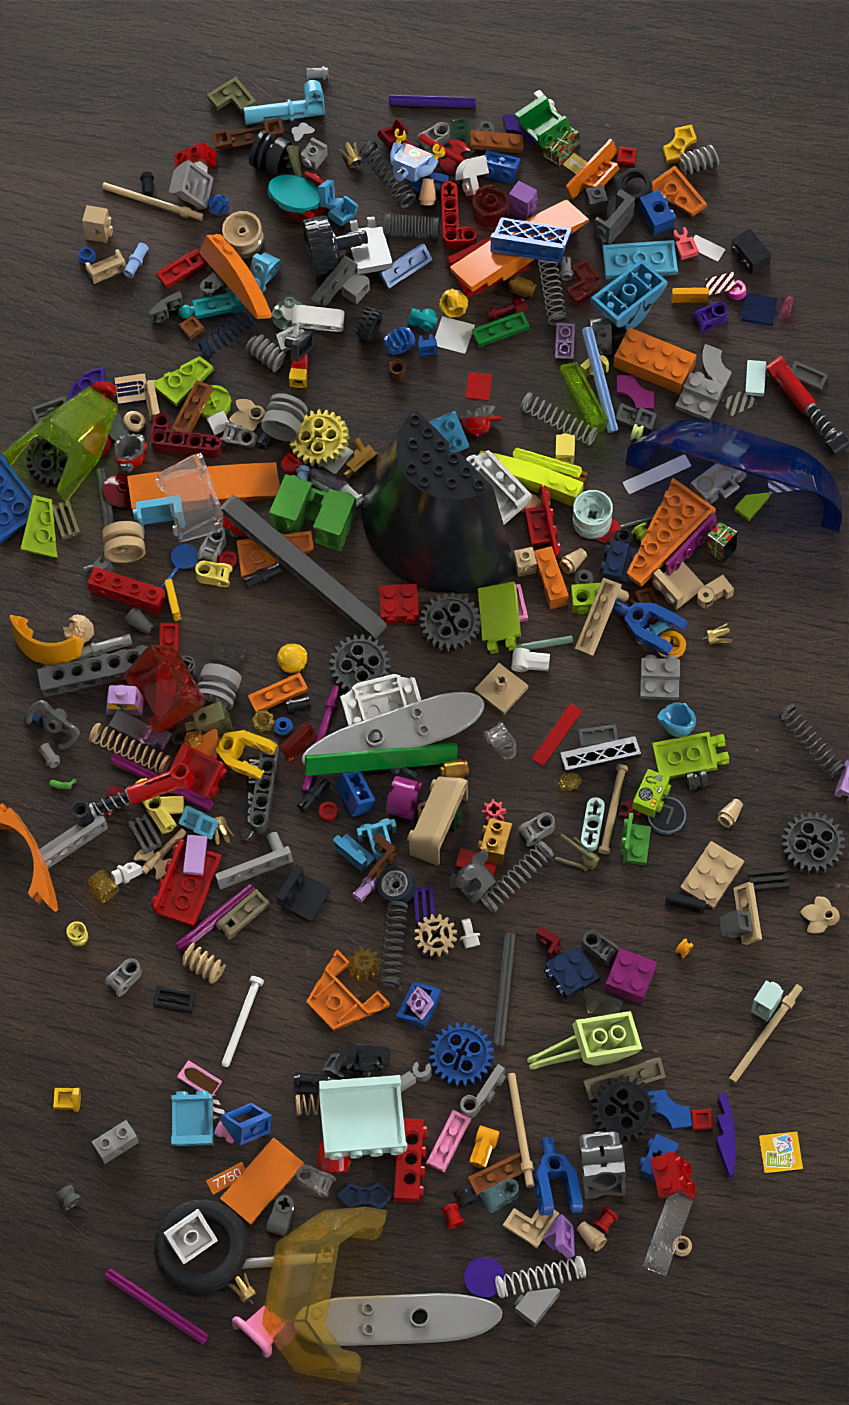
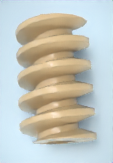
M192 943L183 954V966H189L190 971L196 970L195 973L197 975L202 974L203 979L209 978V983L213 984L222 975L226 964L221 967L220 959L213 962L214 955L207 958L208 951L200 954L202 948L198 947L194 950L195 943Z

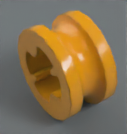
M686 938L675 950L676 954H681V958H684L694 945L692 943L689 944Z

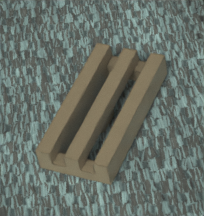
M69 500L64 504L61 502L57 506L52 505L62 540L80 535ZM65 508H68L75 532L71 531ZM58 510H61L68 534H64L57 513Z

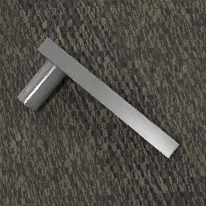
M272 832L267 835V840L273 852L215 874L220 890L293 862L289 847H283L278 833Z

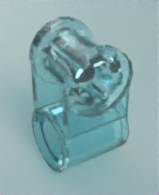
M506 1179L495 1186L487 1188L479 1196L488 1212L493 1213L518 1198L519 1186L514 1179ZM510 1186V1188L513 1189L514 1192L510 1193L509 1191H507V1187Z

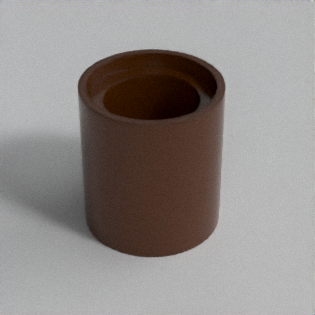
M393 360L389 365V375L393 382L400 383L406 378V365L402 360Z

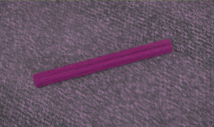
M116 753L110 758L112 765L141 779H150L159 775ZM177 788L169 791V793L176 796H183L184 800L206 811H210L213 807L212 800L189 789Z
M109 1269L105 1273L104 1277L106 1280L200 1344H204L208 1340L209 1335L114 1270Z

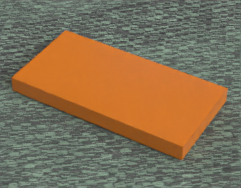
M273 1137L221 1196L220 1200L248 1224L252 1225L304 1166V1162Z

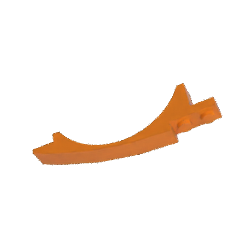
M3 803L0 804V830L12 831L23 836L32 851L34 872L28 894L31 898L35 897V901L38 904L44 900L56 912L58 910L56 894L47 865L35 839L19 815L11 808H7Z

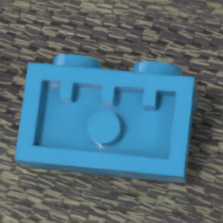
M345 834L342 838L337 835L333 839V848L362 873L375 860L371 853L348 834Z

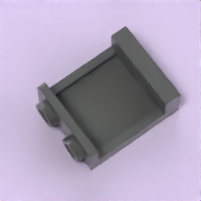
M620 189L616 194L615 212L606 222L599 217L595 219L594 238L599 244L610 245L633 219L634 197Z

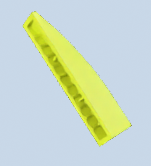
M492 453L526 489L539 493L541 485H545L546 490H549L550 498L572 507L576 498L583 492L584 483L527 461Z

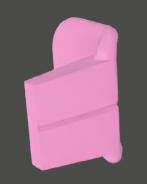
M266 1305L247 1321L242 1320L240 1317L232 1319L233 1328H240L261 1348L264 1357H269L272 1354L271 1345L286 1327V1323Z

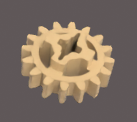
M431 914L429 920L424 917V924L418 922L420 929H415V934L419 935L415 937V941L420 942L417 948L423 947V954L430 952V957H433L434 953L441 957V952L447 955V948H454L451 942H457V938L453 937V935L457 934V930H452L454 923L448 924V917L442 920L441 914L438 915V918ZM437 923L438 926L431 927L430 924ZM445 929L448 930L449 939L444 935ZM440 930L439 938L436 937L432 940V933L436 934ZM423 933H425V935L428 937L426 943L424 942L422 937ZM436 945L442 946L440 948H433Z

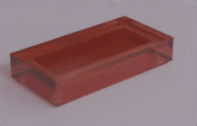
M305 721L279 748L285 758L291 761L317 735L311 724Z

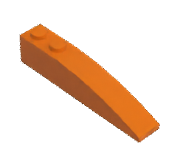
M221 234L206 235L199 252L201 256L256 319L271 318V311L258 283L234 248L229 245Z

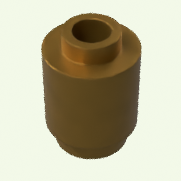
M519 275L515 278L512 277L508 285L511 288L510 292L524 298H532L537 286L533 284V281Z
M461 759L443 762L442 767H440L441 777L465 778V776L469 775L468 763L466 760L462 761Z

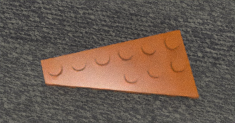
M672 478L670 486L664 494V499L650 523L645 538L641 542L638 553L635 554L627 571V577L642 587L653 576V573L673 556L712 513L716 512L715 507Z

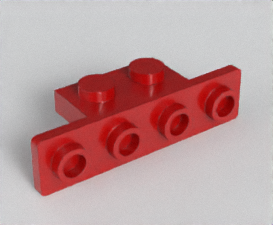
M541 485L539 489L541 507L526 508L524 510L531 546L549 544L552 546L557 560L559 554H561V546L556 540L558 533L557 527L553 525L552 521L554 519L553 508L549 507L550 493L549 490H546L545 485Z

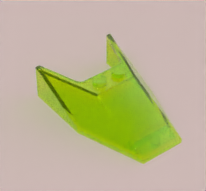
M88 386L37 422L7 448L2 455L7 463L12 465L35 436H41L66 453L68 460L57 488V493L62 501L66 503L99 461L118 405Z

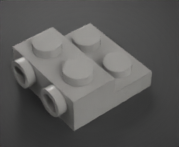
M690 372L675 405V409L709 422L723 394L724 385L718 379L713 378L709 380L705 378L704 374L700 372Z
M647 655L645 658H642L640 699L679 700L680 659H676L675 656L671 655L665 656L664 659H658L655 655Z

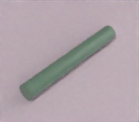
M570 635L518 644L517 648L534 650L573 643V637Z

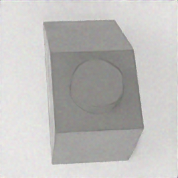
M552 1288L528 1291L525 1296L521 1294L514 1304L516 1305L515 1313L535 1327L558 1298L560 1290Z

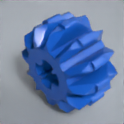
M399 327L388 333L384 337L386 350L392 355L406 353L415 344L413 332L407 327Z

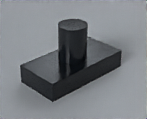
M307 329L298 338L286 337L284 346L291 348V361L298 362L313 348L314 331Z

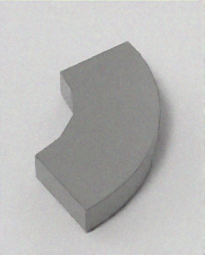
M705 344L702 353V365L707 373V377L710 380L713 378L720 380L725 389L732 372L722 363V350Z

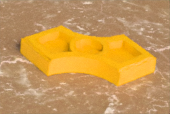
M692 125L675 128L674 139L662 147L667 165L678 163L680 154L684 153L688 146L696 143L697 139Z

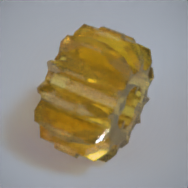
M361 946L360 952L353 950V956H348L349 963L347 967L351 969L350 974L352 976L357 974L358 980L364 976V979L367 981L368 975L375 977V971H380L378 964L381 963V960L376 958L378 956L376 951L371 953L370 947L364 951ZM364 961V963H365V962L367 961V964H368V965L364 966V964H363V965L361 966V963H360V962Z

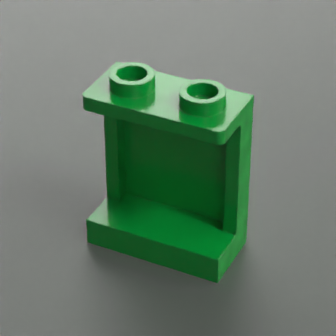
M542 95L515 113L518 125L541 148L571 129L568 118L560 116L550 106L545 95Z

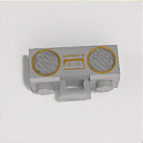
M732 451L693 480L690 484V490L710 504L718 499V494L726 499L739 489V485L736 482H741L745 479L748 467Z

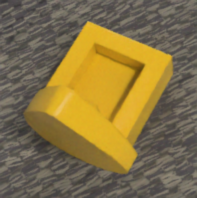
M55 1088L53 1108L78 1112L81 1103L80 1088Z

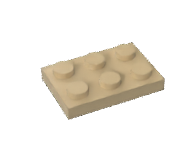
M710 841L681 885L680 890L693 898L705 900V905L714 910L743 866L744 860Z

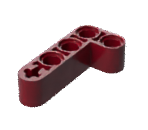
M158 413L154 416L150 432L151 446L154 451L212 459L219 458L222 455V443L218 436L171 430L169 416L166 413Z

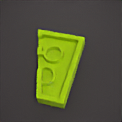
M33 495L20 550L55 559L58 558L52 499Z

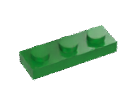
M520 312L472 329V334L478 347H482L529 330V324L524 313Z

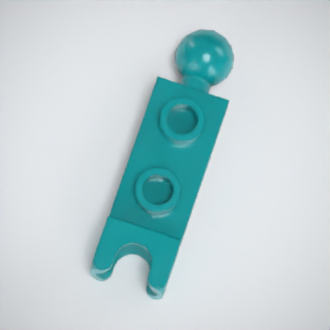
M231 290L225 294L192 300L193 307L182 305L178 310V314L183 319H188L192 314H195L196 319L230 312L234 314L245 311V305L239 301L240 299Z

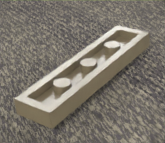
M657 1057L584 1079L583 1083L588 1100L595 1099L594 1095H601L598 1088L604 1090V1082L611 1085V1078L618 1082L619 1076L622 1077L623 1081L629 1076L630 1082L637 1078V1084L639 1085L642 1082L648 1083L665 1078L666 1076L661 1058Z

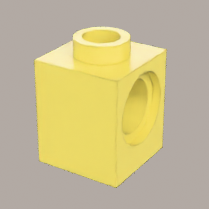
M567 433L556 435L555 459L574 464L575 435Z

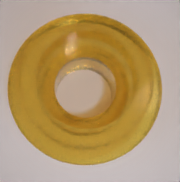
M197 731L188 732L184 739V743L189 745V747H198L204 742L201 733Z

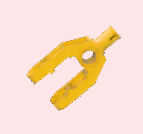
M245 730L224 733L222 738L218 737L216 751L223 761L233 771L257 780L261 779L264 770L261 771L250 765L247 761H238L244 747L249 746L273 755L278 746L267 738Z

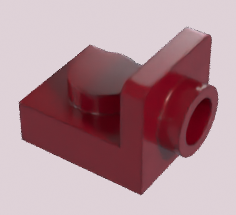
M539 927L536 932V939H538L541 945L545 947L550 946L547 958L551 959L553 955L557 956L562 948V945H560L561 938L547 929Z

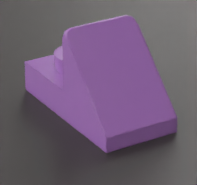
M561 1214L544 1235L543 1240L552 1250H557L569 1259L575 1256L574 1226Z

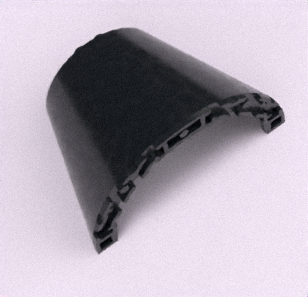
M415 409L407 417L371 470L365 484L362 497V521L370 546L380 561L392 573L402 580L406 579L412 582V584H417V587L422 586L429 591L464 594L493 584L498 585L516 574L517 569L494 488L459 452H451L449 450L451 444Z

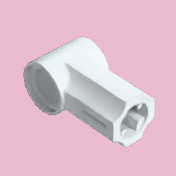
M515 648L512 655L511 669L516 672H526L528 670L548 671L550 654L534 653L525 648Z

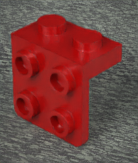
M673 1151L651 1158L660 1198L663 1199L681 1192L690 1200L696 1199L695 1193L697 1189L694 1181L691 1179L692 1167L689 1162Z

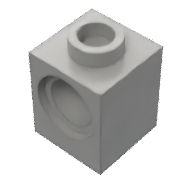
M355 271L343 284L342 296L357 305L370 290L368 278L363 274L357 275Z

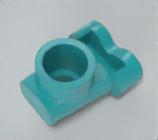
M412 308L407 324L416 325L424 331H429L430 329L434 330L438 318H436V312L432 309H423L420 312V310Z

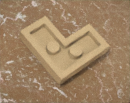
M514 1208L504 1222L503 1227L538 1249L544 1235L555 1222L559 1213L554 1210L553 1214L541 1216L537 1209L530 1219Z

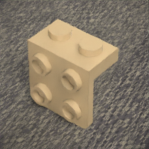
M684 562L670 576L666 572L663 573L660 569L653 573L652 583L654 587L665 596L668 603L672 604L676 610L696 596L698 591L704 587V584Z

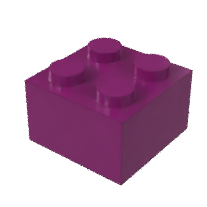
M620 948L607 979L605 991L642 1005L656 971L657 962Z

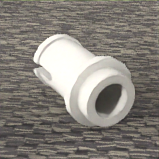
M348 484L340 491L342 493L348 492L356 497V507L362 503V494L359 495Z

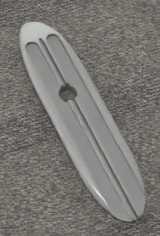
M452 692L406 705L352 724L324 737L306 750L302 756V762L305 765V755L400 747L412 748L443 740L472 725L482 714L484 701L480 696L473 693ZM373 732L380 733L382 739L378 743H371L368 740V736Z
M428 1293L352 1296L328 1299L307 1307L298 1315L296 1326L300 1333L310 1340L336 1346L437 1343L467 1339L490 1330L500 1321L502 1310L497 1304L489 1300L462 1294ZM418 1310L426 1312L428 1316L426 1322L423 1324L414 1323L412 1319L414 1312Z

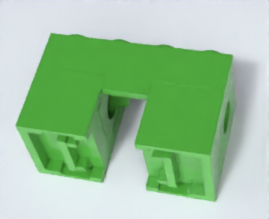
M285 474L269 512L270 523L277 531L290 534L300 532L305 519L315 522L313 526L316 529L317 536L315 543L341 552L357 515L356 497L348 492L342 493L333 489H329L328 493L312 488L311 482L302 480L295 475L289 476Z

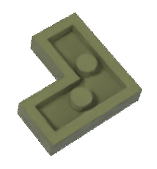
M237 77L207 94V99L217 110L233 102L239 111L244 113V107L256 105V100Z

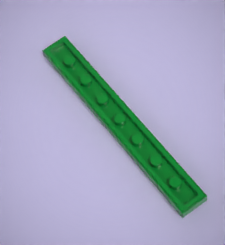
M448 743L412 748L400 747L305 755V775L439 765L443 762L457 760V744Z

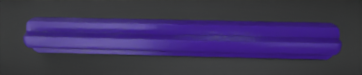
M389 95V105L475 108L476 98Z

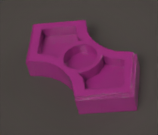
M617 375V395L631 400L634 408L637 410L641 407L654 411V392L640 387L635 375Z

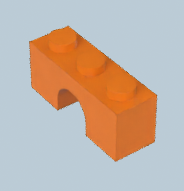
M552 546L534 551L537 562V574L542 578L544 594L549 609L552 610L568 605L569 595Z

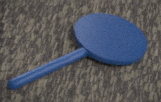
M182 544L173 549L171 561L175 568L166 580L172 579L178 569H191L198 563V551L195 547ZM165 582L162 584L160 588H165Z

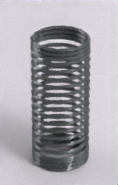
M385 213L383 226L385 236L404 237L405 235V238L408 236V238L411 237L412 239L414 237L415 239L417 237L420 239V236L421 239L423 237L428 240L438 239L439 217H431L429 230L428 216L425 235L426 216L424 217L422 234L423 216H421L419 232L420 216H418L416 231L417 216L415 215L413 229L412 215L409 234L410 215H408L406 233L407 215H405L403 231L404 215H402L400 230L401 215L399 214L397 229L396 214L393 233L394 214H392L391 225V214Z

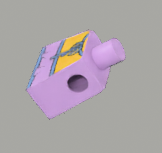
M111 685L107 695L106 715H114L118 709L131 716H142L144 697L135 686Z

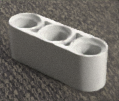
M295 305L292 308V326L340 332L344 330V311Z

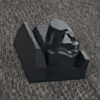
M347 1043V1069L349 1071L355 1069L361 1072L360 1078L373 1077V1073H376L377 1069L381 1071L384 1067L389 1066L391 1050L387 1046Z

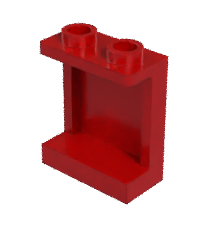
M182 743L169 771L178 763L188 765L195 779L194 784L188 789L211 800L219 790L218 783L220 779H224L227 773V764Z

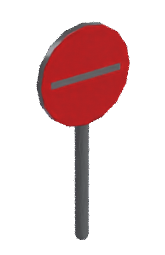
M653 516L624 525H619L617 521L612 519L609 531L603 537L596 540L605 544L610 543L611 540H614V534L617 530L651 521Z

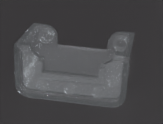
M201 453L194 454L157 474L155 483L157 489L161 488L162 492L164 491L174 518L172 531L174 536H178L179 542L223 531L222 508Z

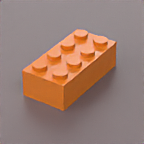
M629 327L614 356L613 367L681 394L690 372L692 373L695 367L697 355Z

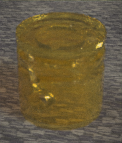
M105 870L96 872L87 881V886L101 903L107 902L119 891V887Z

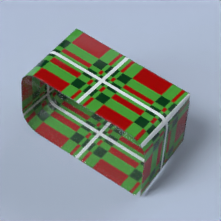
M571 128L543 147L544 157L561 166L579 144L580 132Z

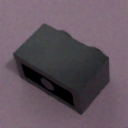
M751 229L732 239V253L739 257L743 267L752 274L770 264L771 253Z

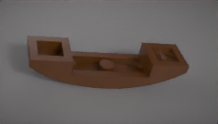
M280 117L266 120L262 126L229 132L228 128L211 133L215 149L235 150L252 147L257 135L263 130L269 134H274L277 139L284 135V129Z

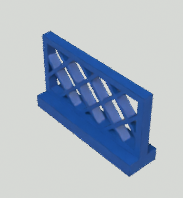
M501 217L495 233L491 235L490 252L562 263L563 253L571 236L572 228ZM503 225H510L511 227L505 228ZM517 231L518 233L512 235L510 232ZM533 233L536 235L531 238L528 236ZM552 236L554 239L547 240L546 238Z

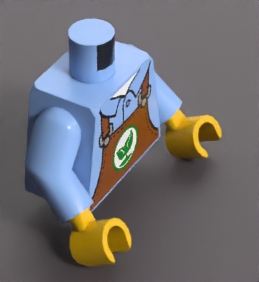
M396 129L395 137L397 140L393 143L390 153V161L393 166L395 179L402 181L405 178L415 182L421 177L431 175L438 163V158L445 155L444 148L442 147L438 151L440 146L435 144L433 146L434 154H431L407 143L401 144L406 139V133L404 130L403 135L398 136L399 129Z

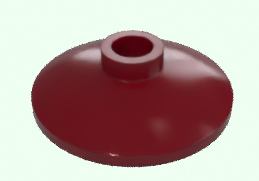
M120 474L110 476L104 482L102 489L106 501L117 508L131 507L127 476Z

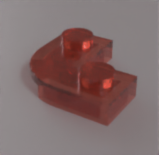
M588 258L572 266V271L579 281L567 287L566 292L575 305L592 297L599 289V274Z

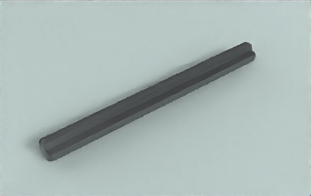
M505 933L493 1044L495 1047H504L515 945L514 933Z

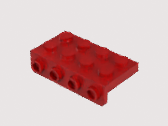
M180 839L178 844H174L172 860L166 864V875L160 879L158 885L159 892L157 896L153 897L151 907H153L155 915L195 928L222 855L206 850L204 874H184L187 843Z

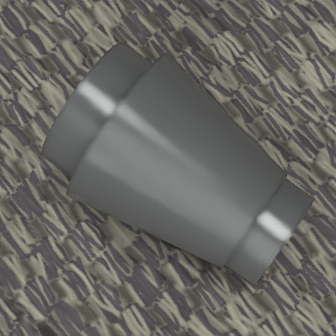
M133 608L125 617L128 625L146 635L154 627L139 609Z

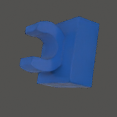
M432 172L430 179H434L435 192L441 193L442 184L450 181L448 175Z
M429 334V340H423L422 335L419 336V357L437 354V341L433 339L432 334Z

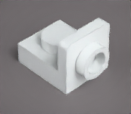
M294 325L277 334L281 350L287 352L291 349L284 346L287 336L298 338L305 331Z

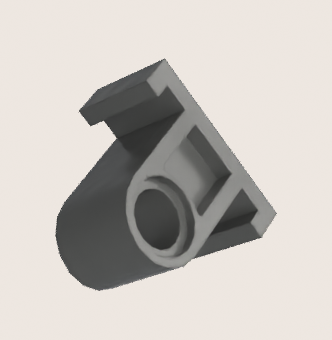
M607 317L589 319V327L593 328L599 354L603 356L612 355L611 321Z

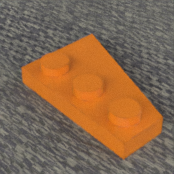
M673 166L652 181V192L660 190L662 196L665 195L669 203L692 217L707 207L704 199L676 166Z

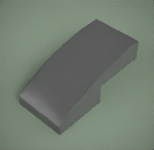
M621 403L615 419L616 423L632 428L634 424H637L638 427L644 426V430L651 431L657 414L641 407L637 410Z
M118 709L109 724V729L128 736L130 740L135 739L137 743L142 742L144 746L153 731V728Z

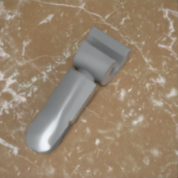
M416 1061L413 1065V1072L408 1071L400 1077L401 1093L417 1083L416 1079L420 1082H426L431 1079L432 1069L430 1063L426 1065L424 1072H419L420 1066Z

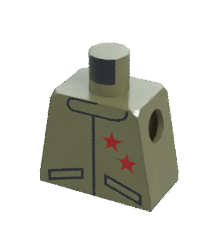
M221 701L194 711V721L185 723L188 734L198 731L202 736L212 729H217L218 734L233 731L229 713Z

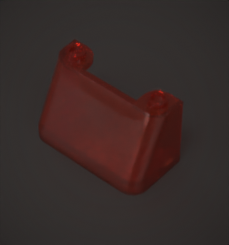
M150 644L123 674L127 685L135 686L139 691H142L155 715L149 719L150 728L153 732H165L201 709L205 704V699L181 655L172 648Z

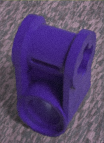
M716 302L695 311L692 314V318L696 320L699 331L704 333L727 321L728 307L723 302Z

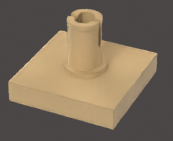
M498 663L474 689V693L504 715L528 689V685Z

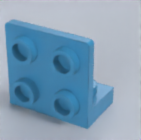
M455 411L429 421L451 444L449 447L451 452L455 453L469 448L468 441Z

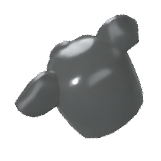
M486 849L473 855L471 863L464 866L458 873L452 874L449 879V889L460 888L471 903L480 900L484 893L496 882L484 866L488 859Z

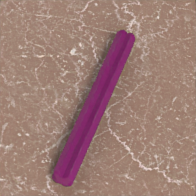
M247 884L176 943L177 948L181 952L187 950L192 943L198 941L215 927L221 918L251 894L255 888L251 884Z

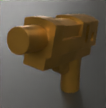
M360 438L354 440L357 449L353 453L354 457L346 463L348 470L343 473V476L347 480L353 475L356 477L362 469L373 463L378 456V452L374 451L370 445L365 448Z

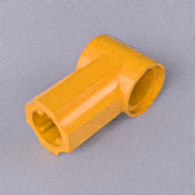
M480 1125L475 1139L476 1144L470 1157V1164L486 1169L492 1149H495L499 1131Z

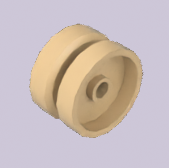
M238 211L232 213L224 221L222 227L223 237L241 258L254 256L261 250L264 244V235L260 220L255 214L248 211Z
M120 521L109 524L102 530L103 542L105 544L104 555L107 560L114 563H128L139 560L146 554L143 541V527L139 523Z

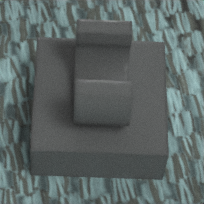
M331 1054L322 1071L327 1075L344 1077L340 1073V1067L342 1066L347 1069V1063L344 1062L346 1057L342 1054Z

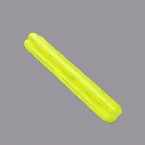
M515 448L513 452V458L574 477H580L582 473L581 467L520 448Z

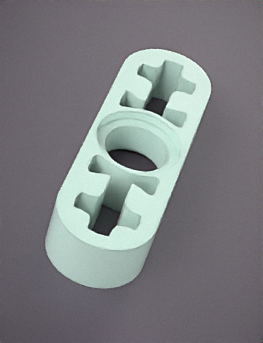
M591 798L587 803L581 836V847L587 852L595 851L599 844L605 807L603 800L600 798ZM594 805H598L596 815H593ZM596 821L598 826L592 829L587 826V823ZM589 834L593 835L591 845L587 844Z

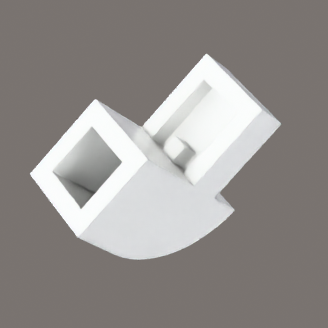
M485 155L466 159L457 167L456 180H463L462 187L466 196L480 194L477 175L489 173Z

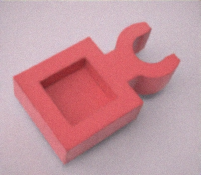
M685 227L682 229V235H679L676 230H674L673 234L676 240L675 247L681 260L699 254L693 237L687 238L688 231Z

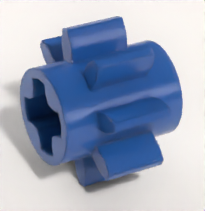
M219 193L215 196L211 195L207 202L210 207L209 211L217 216H221L223 213L227 214L230 209L229 199Z

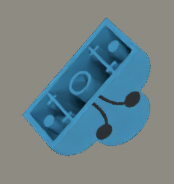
M641 259L592 296L590 302L617 327L623 326L628 330L629 327L635 328L643 321L650 311L651 305L665 290L668 281Z

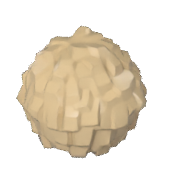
M73 615L69 620H72L74 623H70L69 627H63L67 639L77 635L86 638L85 642H87L94 635L92 622L82 615Z

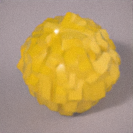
M448 289L440 299L439 307L449 318L460 317L468 309V299L460 290Z

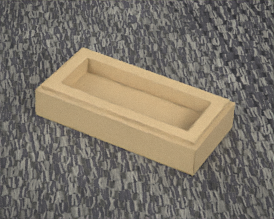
M148 380L145 384L144 392L149 418L153 422L154 416L160 412L154 381Z

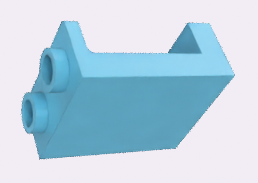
M181 496L136 502V509H133L134 520L142 525L144 534L145 524L177 520L178 530L186 529Z
M180 1091L176 1092V1095H171V1144L173 1146L213 1145L212 1094H208V1091H197L196 1095H188V1092Z

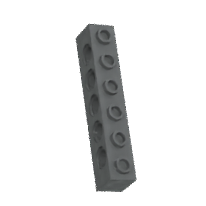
M140 645L135 647V649H121L116 653H102L93 658L84 657L79 659V661L63 662L56 666H43L41 669H37L44 698L155 674L150 645ZM131 660H138L135 664L129 663ZM112 664H119L116 668L111 667ZM94 668H100L97 672L92 671ZM75 672H82L79 676L73 675ZM56 676H63L60 680L54 679Z

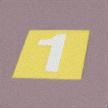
M573 153L563 165L577 174L588 162Z

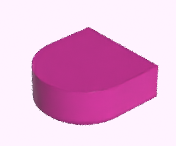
M738 279L730 290L725 291V294L733 300L743 299L747 294L746 286Z

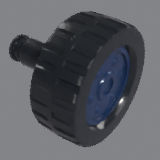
M318 216L302 221L306 252L313 276L316 279L328 277L339 264V250L368 244L365 230L335 236L327 216Z

